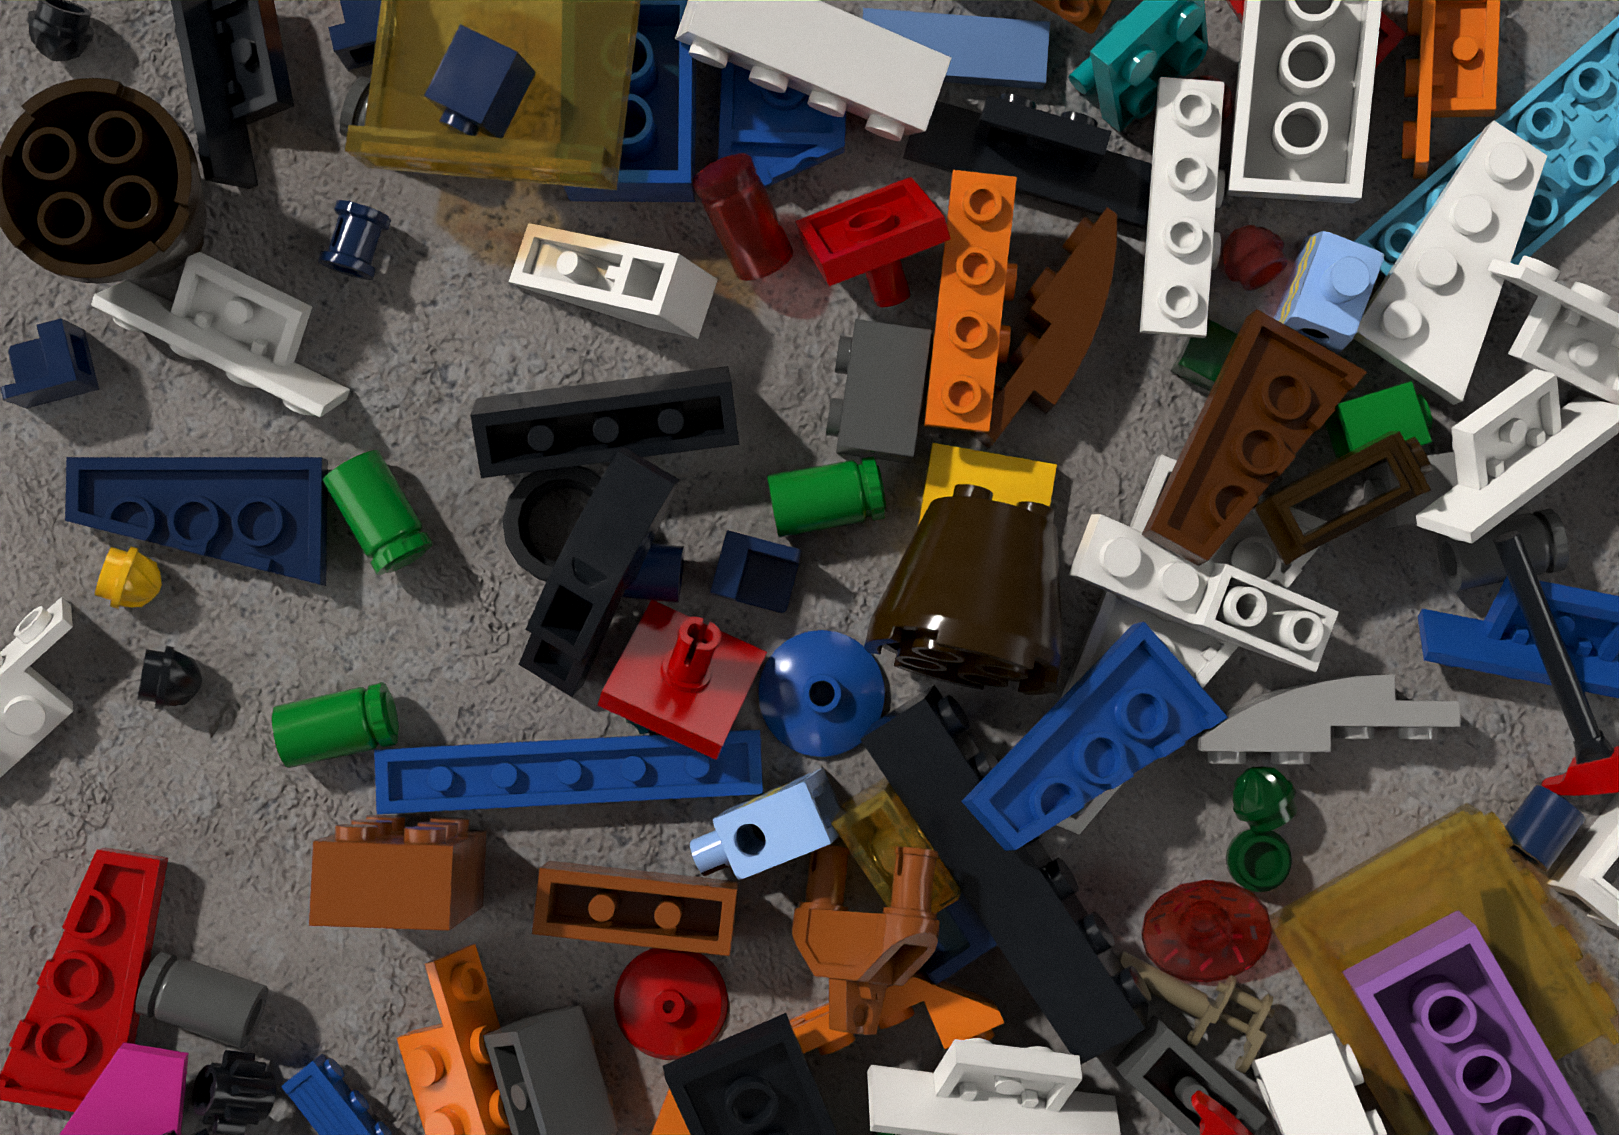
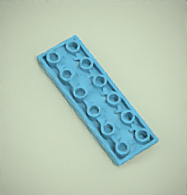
M1619 15L1495 120L1547 155L1510 263L1519 265L1523 256L1530 257L1619 180ZM1480 134L1354 240V242L1384 254V260L1379 274L1384 279Z

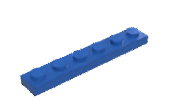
M760 729L730 731L717 760L661 734L374 750L377 814L757 795L764 793Z

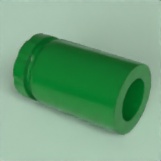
M371 450L357 455L337 466L324 477V484L368 558H373L370 564L377 575L391 573L407 566L424 555L432 547V540L427 532H421L422 524L379 450Z
M874 456L862 458L859 464L850 460L767 475L778 538L865 522L867 517H871L872 521L885 518L886 500L880 468L876 465Z
M384 682L371 684L368 686V689L357 687L276 705L272 712V729L276 748L281 761L287 768L373 750L379 744L381 747H387L398 743L399 722L393 697Z

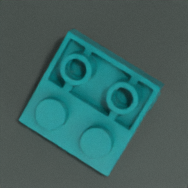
M1143 0L1128 16L1123 15L1095 42V47L1090 51V56L1068 76L1071 84L1082 94H1086L1096 85L1102 119L1119 133L1135 118H1143L1154 109L1157 102V88L1160 77L1178 78L1180 75L1186 76L1192 73L1204 59L1208 49L1205 0Z

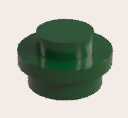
M1248 828L1238 833L1230 842L1226 853V865L1233 880L1243 888L1254 892H1267L1277 888L1286 880L1291 869L1292 856L1288 844L1278 833L1272 830L1256 833Z

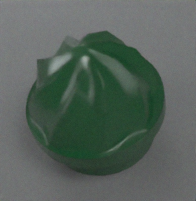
M1265 766L1248 768L1234 783L1233 811L1239 820L1247 822L1253 832L1262 833L1281 827L1289 822L1297 813L1298 808L1293 800L1296 790L1292 782L1287 780L1275 768Z

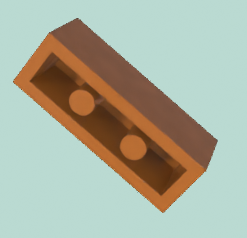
M548 861L539 868L532 934L730 956L733 945L739 881Z

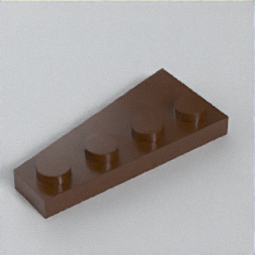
M1254 310L1246 317L1141 535L1197 566L1208 562L1257 504L1261 494L1276 477L1284 472L1296 457L1295 454L1315 431L1321 428L1335 411L1336 405L1348 391L1358 384L1367 371L1260 310Z

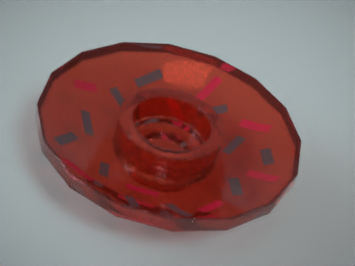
M1207 879L1181 884L1159 896L1145 913L1141 929V937L1146 955L1161 971L1180 980L1204 983L1228 979L1231 975L1236 976L1252 968L1266 953L1272 936V927L1267 907L1253 892L1232 882Z

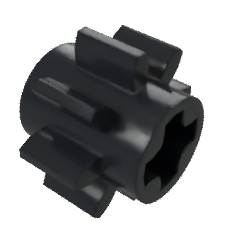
M225 1050L222 1063L212 1062L211 1065H206L200 1070L193 1088V1108L197 1115L204 1116L203 1124L213 1125V1134L245 1135L247 1124L257 1125L259 1121L265 1120L270 1114L276 1096V1082L273 1074L265 1071L266 1063L255 1061V1053Z

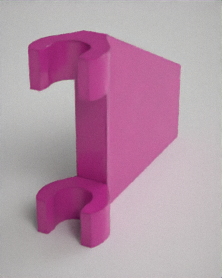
M124 1042L59 1135H162L173 1129L177 1135H181L189 1053Z

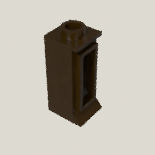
M1389 431L1260 498L1253 507V510L1260 518L1272 540L1278 557L1285 565H1288L1319 546L1423 493L1431 491L1424 475L1432 472L1433 468L1425 451L1414 436L1404 440L1400 431ZM1384 458L1386 459L1399 484L1398 486L1304 534L1302 533L1289 507Z

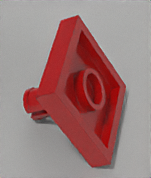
M912 177L905 178L795 221L804 247L828 286L865 273L874 302H876L878 307L882 308L900 304L911 295L900 259L951 240L944 215Z
M651 600L606 682L597 706L717 760L767 652L720 631L712 622L709 625L703 623L704 618L689 617L657 601Z

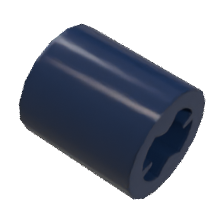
M652 543L636 580L625 590L622 598L679 603L684 569V546Z
M1536 785L1499 833L1498 838L1505 846L1525 861L1543 871H1548L1586 821V818L1576 807L1558 794L1545 787Z

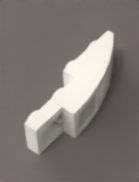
M1091 514L1068 574L1069 576L1115 594L1117 599L1189 628L1304 670L1317 672L1339 611L1225 563L1208 561L1197 566L1141 535L1142 532L1104 515Z

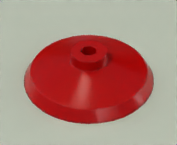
M650 948L636 956L625 967L618 979L614 993L615 1017L625 1038L642 1053L662 1060H677L709 1046L720 1033L728 1011V994L721 973L712 961L702 953Z

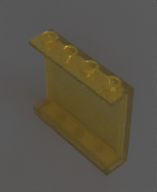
M381 0L365 126L348 125L345 151L366 167L374 169L617 190L641 0ZM460 24L517 51L536 72L503 138L489 137L481 132L477 136L455 133L439 122L443 112L424 96Z
M1468 803L1459 806L1265 917L1342 1045H1350L1366 1085L1397 1135H1429L1427 1132L1432 1130V1127L1342 971L1457 910L1476 925L1554 1061L1601 1035L1613 1045L1619 1043V1034L1610 1021L1619 1015L1614 1003L1596 980L1587 984L1575 964L1584 958L1577 943L1562 924L1553 928L1540 906L1549 902L1548 897L1532 872L1527 867L1518 871L1510 859L1506 849L1513 846L1514 843L1508 831L1494 812L1491 811L1483 815L1482 811Z

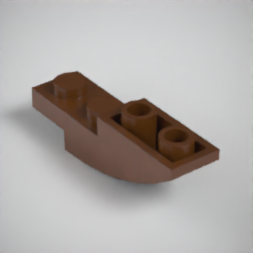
M1108 207L1095 223L1086 217L1081 220L1062 246L1071 256L1058 273L1047 266L1025 295V298L1034 305L1024 321L1042 333L1043 336L1039 339L1029 332L1007 362L1017 369L1003 389L994 384L989 433L974 431L970 433V435L989 449L1026 400L1046 414L1055 406L1075 376L1092 343L1104 312L1112 282L1117 248V214Z

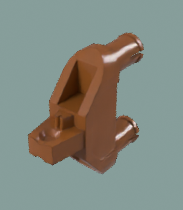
M827 845L810 852L805 902H798V908H794L792 936L813 975L829 978V1029L853 1034L876 1035L887 985L903 986L930 958L936 949L940 921L937 920V913L931 912V902L938 851L913 847H895L894 854L896 856L890 907H883V914L850 912L849 907L843 906L848 856H850L851 849Z

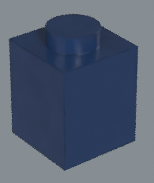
M460 24L424 96L443 112L439 122L455 133L475 141L478 133L481 132L501 142L536 72L517 51Z

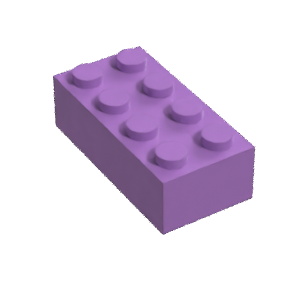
M1459 910L1342 971L1436 1135H1597L1476 925Z

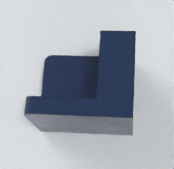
M62 318L37 324L38 339L15 344L8 349L15 383L0 387L3 401L27 409L99 390L85 330Z
M727 530L710 593L717 597L784 613L788 608L802 550Z
M957 883L932 898L931 912L937 913V920L940 921L938 943L934 953L922 966L931 982L937 985L995 947L997 943Z

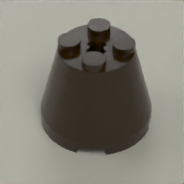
M80 78L46 88L21 105L25 112L10 128L0 148V227L15 248L22 251L30 260L60 277L93 284L161 276L180 267L186 262L188 256L202 250L207 211L195 151L182 126L158 102L138 90L124 86L119 81L102 78Z
M957 484L954 487L953 496L937 498L929 504L870 619L864 648L868 653L879 655L881 654V649L884 648L896 654L894 667L942 682L983 690L984 685L1007 687L1009 681L1020 682L1018 692L1025 695L1053 693L1058 690L1063 668L1057 528L1053 524L1055 511L1047 505L1030 501L1018 502L1016 506L992 500L993 492L986 488L970 484Z

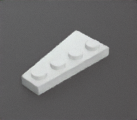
M1492 121L1487 125L1367 304L1353 339L1451 404L1455 405L1462 402L1505 280L1487 271L1493 259L1511 262L1547 155L1496 121Z

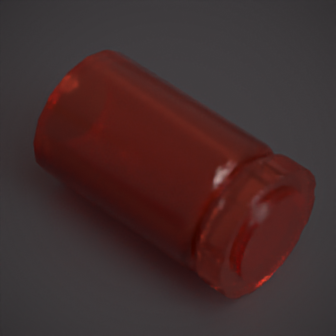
M738 153L710 163L695 175L692 182L737 278L743 281H751L767 277L780 270L793 257L794 251L764 184L756 173L757 169L751 156L745 153Z

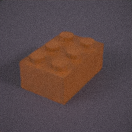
M368 815L366 819L351 820V824L335 825L334 835L313 841L309 926L450 931L483 907L487 830H469V819L456 817L430 818V822H418V826L405 827V816Z

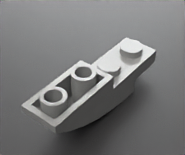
M1395 674L1340 676L1308 681L1271 691L1226 711L1227 719L1211 729H1205L1188 739V749L1207 751V763L1246 764V752H1271V764H1310V752H1331V726H1334V738L1374 739V726L1398 727V739H1438V727H1461L1460 701L1395 700Z

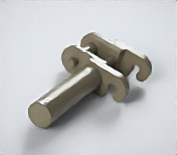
M1125 951L1120 953L1118 959L1123 967L1133 966L1143 978L1151 994L1196 1017L1195 1029L1190 1031L1186 1038L1187 1045L1195 1048L1201 1041L1209 1024H1216L1218 1020L1245 1033L1247 1040L1243 1048L1244 1055L1243 1057H1238L1235 1063V1070L1243 1074L1246 1073L1267 1036L1265 1027L1262 1024L1266 1017L1272 1018L1275 1014V1010L1271 1008L1273 996L1267 994L1262 1000H1259L1236 988L1237 977L1231 975L1225 984L1220 981L1218 982L1215 990L1220 993L1216 1000L1208 997L1206 993ZM1229 1000L1254 1012L1248 1024L1223 1012Z

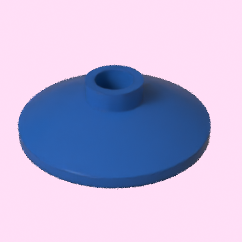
M816 630L796 635L774 651L762 671L758 695L762 716L770 731L779 741L796 752L809 756L826 757L847 752L862 743L861 737L874 722L880 719L884 706L885 689L880 668L871 653H868L863 645L853 638L838 632ZM817 681H826L834 689V698L826 706L815 705L809 697V690Z

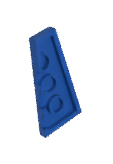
M1144 621L1129 627L961 802L1005 851L1017 850L1084 808V804L1107 790L1118 787L1134 777L1133 774L1158 758L1166 757L1185 745V741L1205 729H1211L1228 717Z

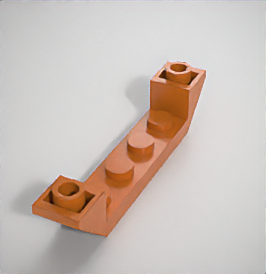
M917 971L903 986L887 985L878 1026L879 1029H885L909 1019L915 1014L912 1006L924 1001L944 1049H947L955 1039L982 1038L988 1041L995 1036L992 1028L1004 1024V1020L993 1000L946 981L934 985L926 973ZM829 1003L790 1019L803 1053L818 1048L820 1055L830 1054L848 1046L856 1039L853 1033L829 1029ZM670 1088L667 1091L650 1135H690Z

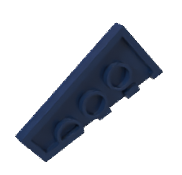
M66 457L65 521L326 586L328 489L323 479L328 474V460L322 457Z

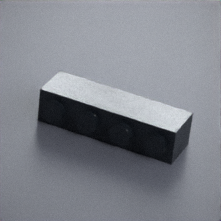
M728 366L476 398L470 414L481 478L611 462L617 451L623 446L641 457L740 445L732 382Z

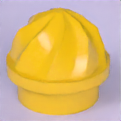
M131 546L127 552L111 547L101 569L94 595L111 600L110 607L112 608L142 607L152 601L160 592L162 582L158 565L155 561L140 553L139 548Z

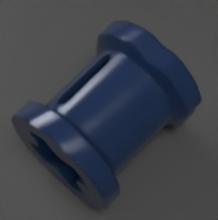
M337 200L334 208L335 213L339 216L328 251H321L318 262L331 270L351 277L373 280L376 269L371 265L381 230L389 229L391 219L388 215L374 208L351 201Z

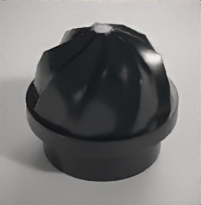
M38 0L36 10L29 11L27 17L31 41L42 55L52 61H68L80 57L88 43L92 41L94 30L89 27L91 12L87 8L67 0Z
M166 646L165 652L146 649L137 700L155 702V709L163 710V707L178 706L188 703L201 688L202 683L201 673L194 658L174 650L173 646Z

